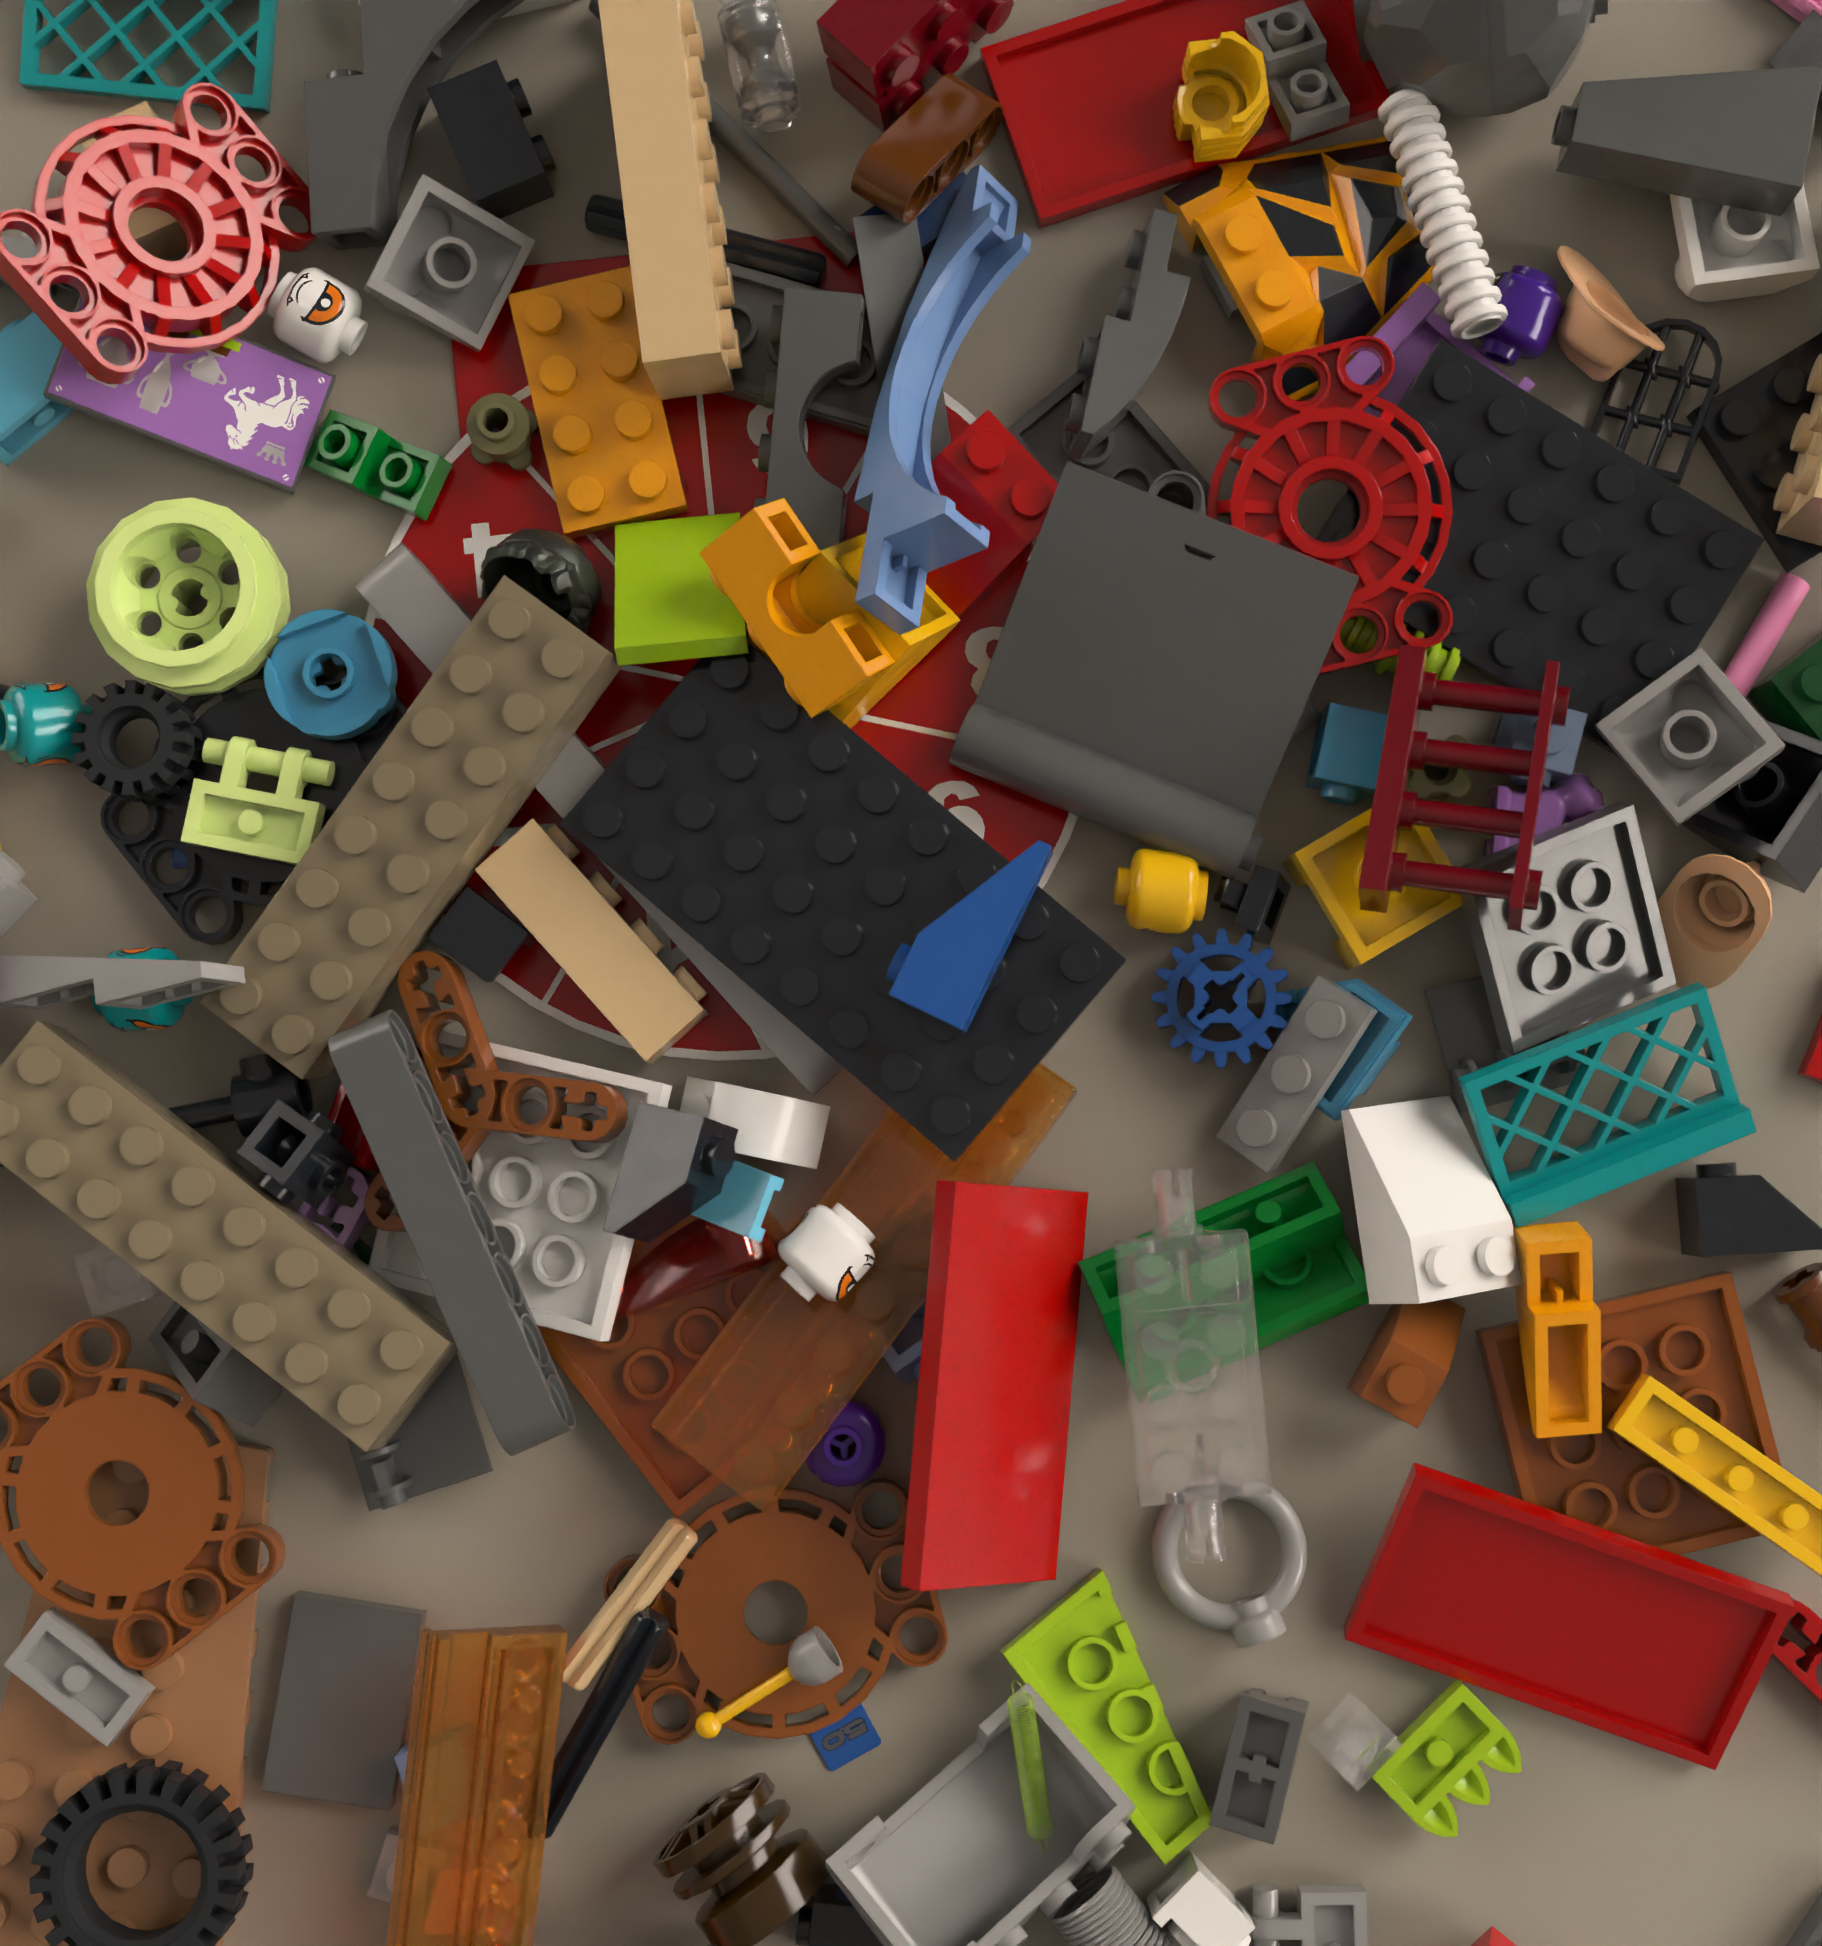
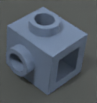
M1568 709L1565 727L1552 725L1542 789L1547 790L1549 786L1552 787L1572 776L1587 713ZM1500 713L1492 733L1491 746L1533 751L1538 717ZM1510 775L1511 782L1527 787L1529 777Z

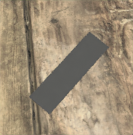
M889 214L852 217L879 391H881L906 311L925 269L917 218L910 224H903ZM943 386L937 401L932 424L931 462L951 443Z

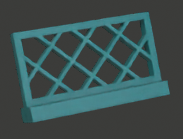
M24 0L19 84L27 89L178 104L183 94L191 85L199 82L208 83L210 81V83L223 88L231 95L243 111L269 113L278 0H260L259 20L240 37L221 15V12L234 0H200L205 7L179 30L159 7L166 0H143L118 23L113 20L98 0H75L56 17L45 5L44 0ZM92 6L109 26L110 30L84 52L67 32L66 28ZM154 12L172 36L147 58H144L126 35ZM44 16L49 23L42 29ZM215 18L233 40V43L206 65L187 41ZM60 35L78 58L58 75L39 73L41 50L55 37ZM121 41L139 65L120 81L107 80L94 63ZM255 41H257L256 57L249 49ZM182 47L200 71L182 87L167 86L155 69ZM242 53L255 67L253 95L230 93L216 77L217 74ZM88 70L94 78H84L79 76L84 71ZM149 75L156 85L142 84L140 82ZM201 103L192 104V106L210 107Z
M1698 982L1458 1078L1490 1177L1512 1219V1224L1517 1228L1757 1132L1750 1108L1739 1101L1706 986ZM1691 1006L1696 1024L1684 1047L1661 1038L1660 1035L1671 1013ZM1649 1023L1645 1030L1638 1028L1641 1025ZM1627 1031L1641 1039L1626 1069L1622 1071L1600 1061L1611 1037ZM1655 1044L1679 1054L1663 1088L1639 1078ZM1702 1045H1703V1048H1704L1706 1057H1704V1056L1698 1054L1699 1051H1700V1049H1701V1047H1702ZM1589 1047L1586 1054L1579 1052V1050ZM1568 1056L1580 1061L1581 1064L1565 1095L1540 1085L1551 1061ZM1695 1061L1710 1068L1716 1091L1694 1100H1689L1678 1095V1092ZM1595 1069L1620 1079L1604 1111L1579 1102ZM1529 1071L1526 1078L1519 1076V1074ZM1508 1080L1522 1087L1504 1119L1487 1112L1480 1090ZM1634 1085L1658 1095L1646 1119L1631 1124L1618 1118ZM1535 1092L1560 1103L1545 1135L1519 1125ZM1673 1102L1679 1104V1106L1670 1109ZM1574 1110L1598 1119L1599 1121L1587 1143L1572 1148L1558 1142ZM1491 1124L1501 1127L1496 1137ZM1613 1126L1619 1128V1130L1610 1133ZM1514 1134L1540 1144L1529 1166L1510 1174L1507 1173L1503 1156ZM1554 1150L1560 1152L1559 1154L1551 1157Z

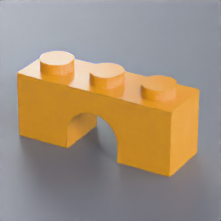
M785 498L753 508L700 551L699 554L709 567L710 577L716 588L723 595L731 599L747 623V631L752 641L762 651L767 652L783 676L784 685L790 697L797 704L804 707L809 716L813 718L843 702L893 665L895 661L859 608L834 618L827 623L816 621L804 611L797 596L798 576L804 566L821 552Z

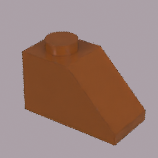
M1449 1299L1421 1304H1392L1346 1389L1418 1429L1450 1370L1466 1309Z

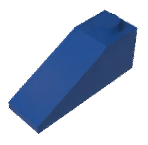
M1038 840L919 932L912 947L902 943L897 949L885 976V979L894 983L889 995L895 1000L966 1033L1053 855L1051 845Z

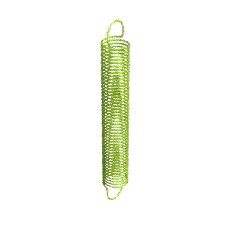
M1013 1680L1011 1688L1012 1696L1014 1697L1011 1700L1025 1696V1698L1014 1700L1025 1699V1701H1019L1013 1705L1021 1702L1027 1703L1012 1707L1013 1705L1011 1704L1014 1701L1010 1703L1009 1699L1007 1700L1027 1833L1032 1838H1036L1040 1847L1047 1851L1048 1843L1046 1837L1052 1834L1053 1826L1033 1696L1026 1693L1017 1680ZM1014 1681L1020 1685L1023 1692L1014 1694ZM1020 1705H1028L1027 1707L1015 1708ZM1048 1825V1826L1045 1827V1828L1036 1829V1827H1044V1826ZM1048 1827L1051 1828L1049 1832L1042 1835H1037V1833H1043L1046 1831L1036 1832V1830H1043ZM1045 1838L1046 1850L1041 1846L1038 1839Z

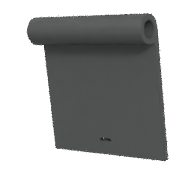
M1068 461L977 699L969 709L955 740L949 764L1160 850L1191 857L1200 866L1233 879L1238 868L1250 872L1264 839V836L1253 832L1258 815L1359 576Z

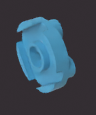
M334 609L314 610L293 619L285 625L277 636L280 641L274 647L271 658L267 656L264 667L266 692L277 713L310 737L327 740L348 739L369 730L382 716L388 714L393 708L396 700L395 688L398 680L394 654L382 634L359 617ZM328 659H332L338 667L346 666L347 676L341 679V686L333 691L327 685L317 686L315 677L324 673L323 662Z

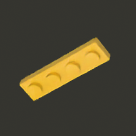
M1642 1373L1606 1428L1822 1577V1495L1656 1379Z

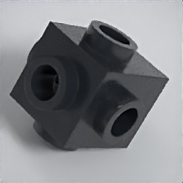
M277 1099L237 1151L238 1154L263 1171L256 1181L262 1188L286 1205H289L297 1195L316 1210L327 1196L332 1195L340 1188L346 1178L347 1170L357 1158L337 1142L345 1132L343 1129L315 1109H312L305 1118L279 1099Z

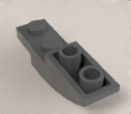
M1154 208L1144 230L1133 229L1123 267L1133 269L1130 286L1121 285L1112 316L1105 315L1095 338L1085 335L1075 370V373L1085 376L1082 394H1072L1063 426V431L1073 433L1069 457L1082 459L1120 423L1142 393L1172 337L1183 309L1191 277L1167 271L1178 214Z

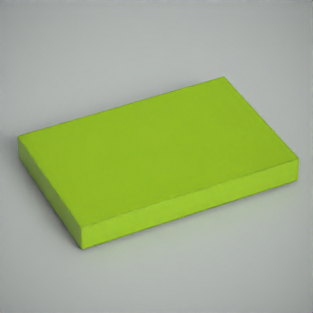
M740 512L615 524L614 649L618 666L748 653L747 623L731 599L723 595L716 588L710 577V569L699 554L700 551L741 519Z

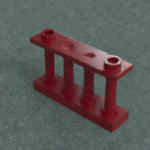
M1400 645L1358 887L1360 910L1387 913L1390 891L1402 893L1403 887H1412L1510 900L1507 922L1508 930L1521 931L1524 909L1537 911L1543 871L1530 869L1549 740L1552 725L1565 727L1571 688L1558 686L1559 661L1547 660L1543 688L1540 691L1437 679L1438 673L1427 672L1426 647ZM1434 705L1538 717L1533 751L1428 739V732L1417 731L1421 710L1432 712ZM1424 765L1529 777L1524 811L1418 799V792L1407 791L1410 771H1422ZM1414 825L1519 838L1514 874L1407 860V853L1397 852L1400 831H1413Z

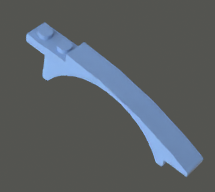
M980 164L969 170L945 219L906 311L875 406L854 499L855 503L870 514L855 602L898 635L919 628L927 573L987 549L989 544L990 531L981 524L969 521L955 510V502L947 496L940 495L934 480L930 445L932 424L942 385L964 337L992 295L1014 269L1030 254L1031 238L1024 232L1014 237L1019 201Z

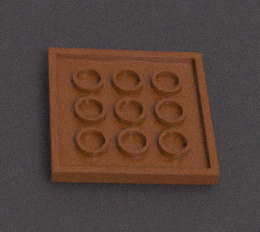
M768 1209L761 1228L766 1229L761 1242L691 1214L650 1243L634 1239L609 1341H596L537 1325L550 1355L676 1518L881 1356L880 1351L840 1301H828L817 1293L807 1302L780 1277V1274L788 1265L779 1255L778 1244L787 1233Z
M1720 1271L1594 1302L1601 1310L1602 1433L1536 1438L1532 1430L1518 1320L1475 1330L1518 1499L1677 1555L1761 1536L1606 1428L1623 1400L1643 1373L1656 1379L1781 1466L1731 1272Z

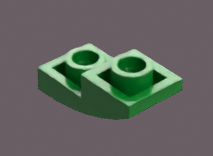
M330 409L304 466L369 498L427 521L452 464L438 454L389 436L379 427Z

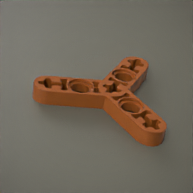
M426 950L416 952L404 961L399 969L397 979L399 992L436 1095L467 1164L491 1131L590 1143H606L618 1137L624 1130L628 1119V1106L623 1095L613 1087L589 1081L499 1071L465 976L456 961L449 956ZM428 968L441 972L442 978L434 982V990L437 997L433 993L421 990L420 985L428 980ZM438 1001L454 1005V1008L441 1010ZM457 1021L465 1030L466 1042L460 1053L448 1058L440 1050L439 1036L446 1025ZM476 1062V1066L474 1068H468ZM464 1069L466 1077L451 1075L450 1072L451 1070ZM468 1083L472 1087L482 1088L485 1091V1096L477 1101L479 1112L466 1109L463 1106V1101L471 1096ZM539 1087L548 1098V1109L542 1120L535 1124H528L520 1113V1102L522 1096L528 1090ZM597 1100L598 1105L607 1107L606 1119L596 1120L593 1125L592 1121L588 1119L566 1116L567 1103L592 1106ZM379 1172L365 1194L364 1208L367 1218L375 1227L383 1231L407 1232L400 1215H390L395 1205L389 1199L390 1192L381 1172Z

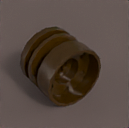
M756 1773L735 1786L718 1792L700 1805L681 1823L675 1835L658 1852L653 1862L662 1877L670 1878L683 1872L673 1889L678 1899L687 1900L709 1889L712 1891L697 1912L695 1922L712 1946H753L803 1907L829 1876L825 1867V1861L828 1858L807 1829H797L775 1839L774 1835L789 1816L791 1807L785 1799H777L765 1805L775 1788V1785L766 1773Z

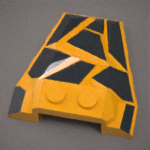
M1385 137L1218 164L1163 193L1162 201L1170 213L1178 214L1176 226L1190 251L1192 252L1204 246L1255 337L1257 344L1250 358L1252 363L1358 336H1374L1422 282L1428 286L1433 280L1432 270L1436 266H1430L1427 263L1425 256L1429 248H1424L1421 245L1419 238L1422 230H1418L1415 227L1413 220L1416 213L1409 209L1407 202L1410 195L1403 191L1401 184L1404 177H1401L1396 171L1395 166L1398 159L1391 155L1389 149L1392 142L1388 141ZM1359 351L1351 354L1347 358L1346 365L1355 357V355ZM1294 367L1283 375V390L1293 400L1302 401L1317 393L1319 389L1315 373L1306 367Z

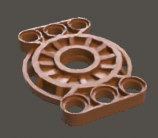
M108 1316L84 1319L71 1326L0 1381V1413L4 1415L8 1425L6 1437L0 1443V1543L15 1571L38 1595L68 1612L98 1620L118 1619L113 1634V1649L117 1658L126 1667L135 1670H149L170 1658L273 1578L283 1566L286 1557L285 1544L281 1535L270 1526L261 1523L240 1525L245 1508V1471L238 1443L222 1414L194 1401L180 1381L172 1375L143 1367H125L131 1351V1337L126 1327L118 1320ZM92 1328L104 1330L113 1341L112 1355L102 1365L90 1363L84 1358L81 1351L83 1336ZM40 1368L51 1370L60 1381L59 1396L51 1405L37 1403L29 1392L31 1376ZM121 1378H127L126 1388H118ZM147 1382L162 1385L183 1398L179 1402L166 1394L148 1390ZM196 1409L209 1421L220 1443L217 1444L208 1426L194 1413ZM226 1455L231 1476V1497L227 1495V1473L222 1457ZM15 1456H23L19 1470H11ZM122 1460L134 1464L143 1472L149 1484V1500L145 1510L135 1521L129 1524L116 1525L104 1521L95 1513L89 1499V1485L93 1474L101 1465L109 1461ZM9 1486L16 1487L15 1508L20 1525L16 1529H13L8 1508ZM223 1514L229 1515L226 1526H220ZM253 1537L261 1540L266 1545L269 1551V1562L263 1572L252 1574L244 1571L239 1566L236 1560V1549L243 1538ZM25 1539L34 1557L48 1570L44 1577L29 1562L19 1544L20 1541ZM201 1578L213 1585L216 1591V1603L210 1613L198 1614L192 1612L186 1606L183 1591L190 1579ZM64 1582L76 1590L95 1594L94 1603L76 1599L57 1588V1586ZM116 1596H127L123 1606L112 1607ZM148 1619L160 1626L164 1642L157 1654L146 1655L134 1648L131 1641V1630L137 1620Z
M886 1478L872 1479L863 1484L856 1492L851 1511H848L836 1501L806 1489L769 1486L741 1491L712 1504L689 1523L688 1526L696 1532L711 1520L716 1530L703 1540L694 1554L688 1553L678 1566L679 1569L684 1571L681 1582L671 1576L648 1606L656 1612L663 1614L669 1621V1627L664 1636L670 1643L671 1654L668 1660L661 1665H647L632 1691L639 1718L646 1734L655 1742L665 1745L678 1744L688 1739L696 1729L695 1723L701 1713L718 1712L787 1668L791 1644L798 1636L814 1626H819L833 1643L841 1659L843 1672L828 1682L817 1686L803 1685L793 1679L745 1710L756 1714L772 1715V1724L752 1723L738 1717H733L722 1724L723 1727L746 1736L774 1739L811 1734L841 1720L867 1698L884 1674L891 1653L903 1663L913 1667L929 1666L938 1661L945 1652L948 1634L937 1590L916 1591L909 1588L898 1590L887 1585L881 1576V1568L886 1559L895 1554H903L908 1496L904 1488L895 1481ZM884 1491L890 1493L897 1499L900 1505L898 1518L887 1527L871 1525L863 1515V1503L874 1492ZM766 1499V1508L750 1510L732 1519L724 1512L741 1503ZM780 1499L803 1501L822 1508L817 1516L801 1509L781 1507ZM834 1515L847 1524L844 1532L831 1523ZM641 1554L627 1555L619 1559L610 1569L603 1585L605 1601L608 1600L617 1588L616 1581L618 1575L622 1571L632 1568ZM779 1580L793 1585L801 1592L807 1603L808 1617L804 1628L796 1637L787 1642L770 1643L763 1641L751 1632L745 1621L744 1606L747 1597L755 1587L767 1581ZM913 1617L929 1619L938 1631L936 1642L926 1651L915 1652L909 1650L900 1639L901 1627ZM873 1638L883 1645L879 1658L869 1650ZM860 1667L868 1670L870 1674L860 1688L841 1703L837 1693L849 1684ZM708 1690L722 1699L718 1708L705 1699ZM674 1694L685 1700L689 1707L690 1715L687 1722L681 1727L674 1729L661 1726L653 1715V1705L659 1697ZM821 1703L824 1704L828 1711L808 1721L786 1724L787 1714L803 1712Z

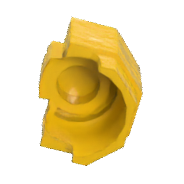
M1235 31L1221 32L1218 39L1188 42L1186 57H1184L1182 64L1184 85H1179L1173 103L1174 129L1176 130L1178 141L1192 140L1195 163L1236 158L1262 126L1270 105L1263 52Z

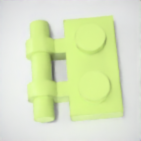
M233 736L230 741L208 737L203 745L202 760L205 763L223 766L220 781L216 783L194 778L180 841L190 845L297 865L321 832L326 806L319 802L302 799L304 787L307 783L330 786L335 775L334 761L313 758L310 750L289 747L286 752L257 747L254 739ZM256 772L279 777L276 794L247 789L246 785L250 774Z

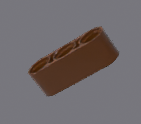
M952 73L945 74L865 151L853 173L851 190L903 224H910L990 144L1002 121L1003 105Z

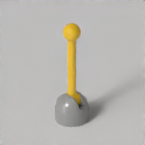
M814 1626L798 1636L790 1646L787 1668L718 1712H704L699 1715L695 1723L697 1733L705 1739L716 1737L721 1730L722 1724L793 1679L803 1685L817 1686L828 1682L842 1673L843 1665L829 1637L819 1626Z

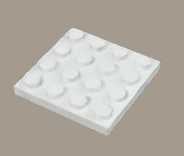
M441 1031L439 1047L446 1057L456 1056L465 1046V1036ZM489 1042L499 1071L595 1082L615 1088L623 1095L627 1103L628 1119L625 1128L618 1137L609 1142L590 1143L491 1131L467 1164L536 1324L596 1341H609L634 1239L602 1230L638 1103L640 1101L667 1108L672 1086ZM422 1056L421 1061H422V1063H423V1065H424V1067H425V1070H426V1072H427V1074H428V1077H429V1079H430V1081H431L429 1072H428V1070H427L425 1061H424L423 1056ZM476 1062L468 1068H474L476 1066ZM464 1069L451 1070L450 1072L451 1075L466 1077ZM468 1083L471 1096L463 1101V1106L466 1109L479 1112L477 1101L485 1096V1091L482 1088L472 1087ZM535 1087L528 1090L522 1096L520 1113L528 1124H535L542 1120L548 1109V1098L541 1088ZM597 1100L592 1106L567 1103L566 1116L585 1118L592 1121L593 1125L596 1120L606 1119L607 1107L598 1105ZM394 1206V1209L390 1213V1215L399 1214L396 1206ZM378 1228L368 1266L395 1287L435 1297L407 1232L383 1231Z

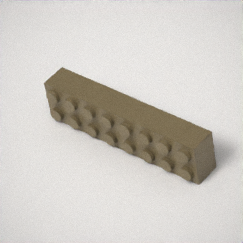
M504 575L226 963L227 965L244 967L246 983L205 993L199 1003L301 1080L327 1077L335 1067L329 1052V1037L371 1017L398 979L399 969L404 961L416 953L471 878L475 869L481 864L619 672L622 665L618 666L616 656Z
M37 1020L0 1066V1163L362 1450L365 1452L383 1448L458 1352L449 1328L290 1204L286 1205L258 1185L256 1177L67 1029Z

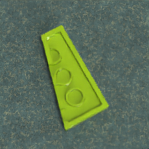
M1097 1568L999 1650V1652L1024 1685L1027 1682L1136 1806L1129 1822L1159 1861L1166 1865L1210 1826L1212 1814L1181 1744L1176 1740L1165 1716L1164 1706L1154 1684L1150 1682L1137 1653V1645L1126 1621L1122 1619L1113 1599L1112 1589L1102 1569Z

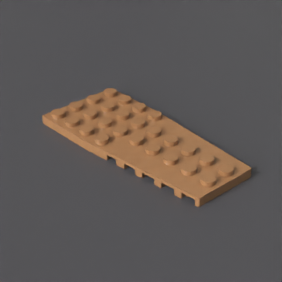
M215 1438L217 1444L220 1443L219 1439ZM237 1442L245 1471V1508L240 1525L259 1523L267 1525L270 1510V1501H266L270 1461L274 1460L275 1451L269 1446ZM226 1455L222 1457L227 1473V1495L231 1497V1476ZM122 1460L109 1461L101 1465L92 1476L89 1485L90 1503L95 1513L104 1521L116 1525L129 1524L135 1521L145 1510L149 1500V1484L143 1472L134 1464ZM223 1514L220 1526H226L228 1514ZM248 1537L243 1538L238 1544L236 1560L244 1571L252 1574L264 1571L265 1565H260L262 1541ZM40 1563L38 1571L44 1577L48 1570ZM201 1578L190 1579L183 1591L186 1606L192 1612L198 1614L210 1613L216 1603V1591L213 1585ZM64 1582L57 1586V1588L76 1599L94 1603L95 1594L76 1590ZM263 1585L161 1664L149 1670H135L156 1688L116 1741L108 1747L11 1672L0 1713V1946H50L45 1936L55 1927L50 1918L37 1924L33 1909L43 1901L42 1893L30 1894L29 1879L38 1873L41 1865L31 1864L34 1849L46 1840V1837L40 1834L47 1822L59 1813L57 1809L77 1791L97 1776L104 1775L113 1767L127 1763V1767H132L141 1759H155V1767H161L168 1760L182 1762L181 1773L190 1775L198 1768L209 1775L203 1784L213 1792L221 1784L231 1794L223 1802L229 1812L238 1807L243 1811L247 1757L243 1756L246 1726L251 1722L253 1693H249L252 1658L257 1655L259 1630L255 1629L258 1591L263 1588ZM33 1589L19 1644L41 1615L54 1607L116 1656L113 1649V1634L118 1619L98 1620L65 1611L38 1595ZM116 1596L112 1607L123 1606L127 1596ZM140 1619L133 1625L131 1641L134 1648L140 1653L154 1655L160 1651L163 1645V1632L154 1621ZM135 1811L121 1813L102 1823L92 1838L86 1856V1877L90 1893L99 1908L112 1920L128 1928L153 1930L172 1925L182 1920L190 1912L195 1904L201 1885V1865L197 1850L188 1834L174 1821L157 1813ZM241 1825L238 1827L239 1833H241ZM223 1937L215 1946H222ZM63 1940V1941H62L60 1944H58L57 1946H69V1945Z

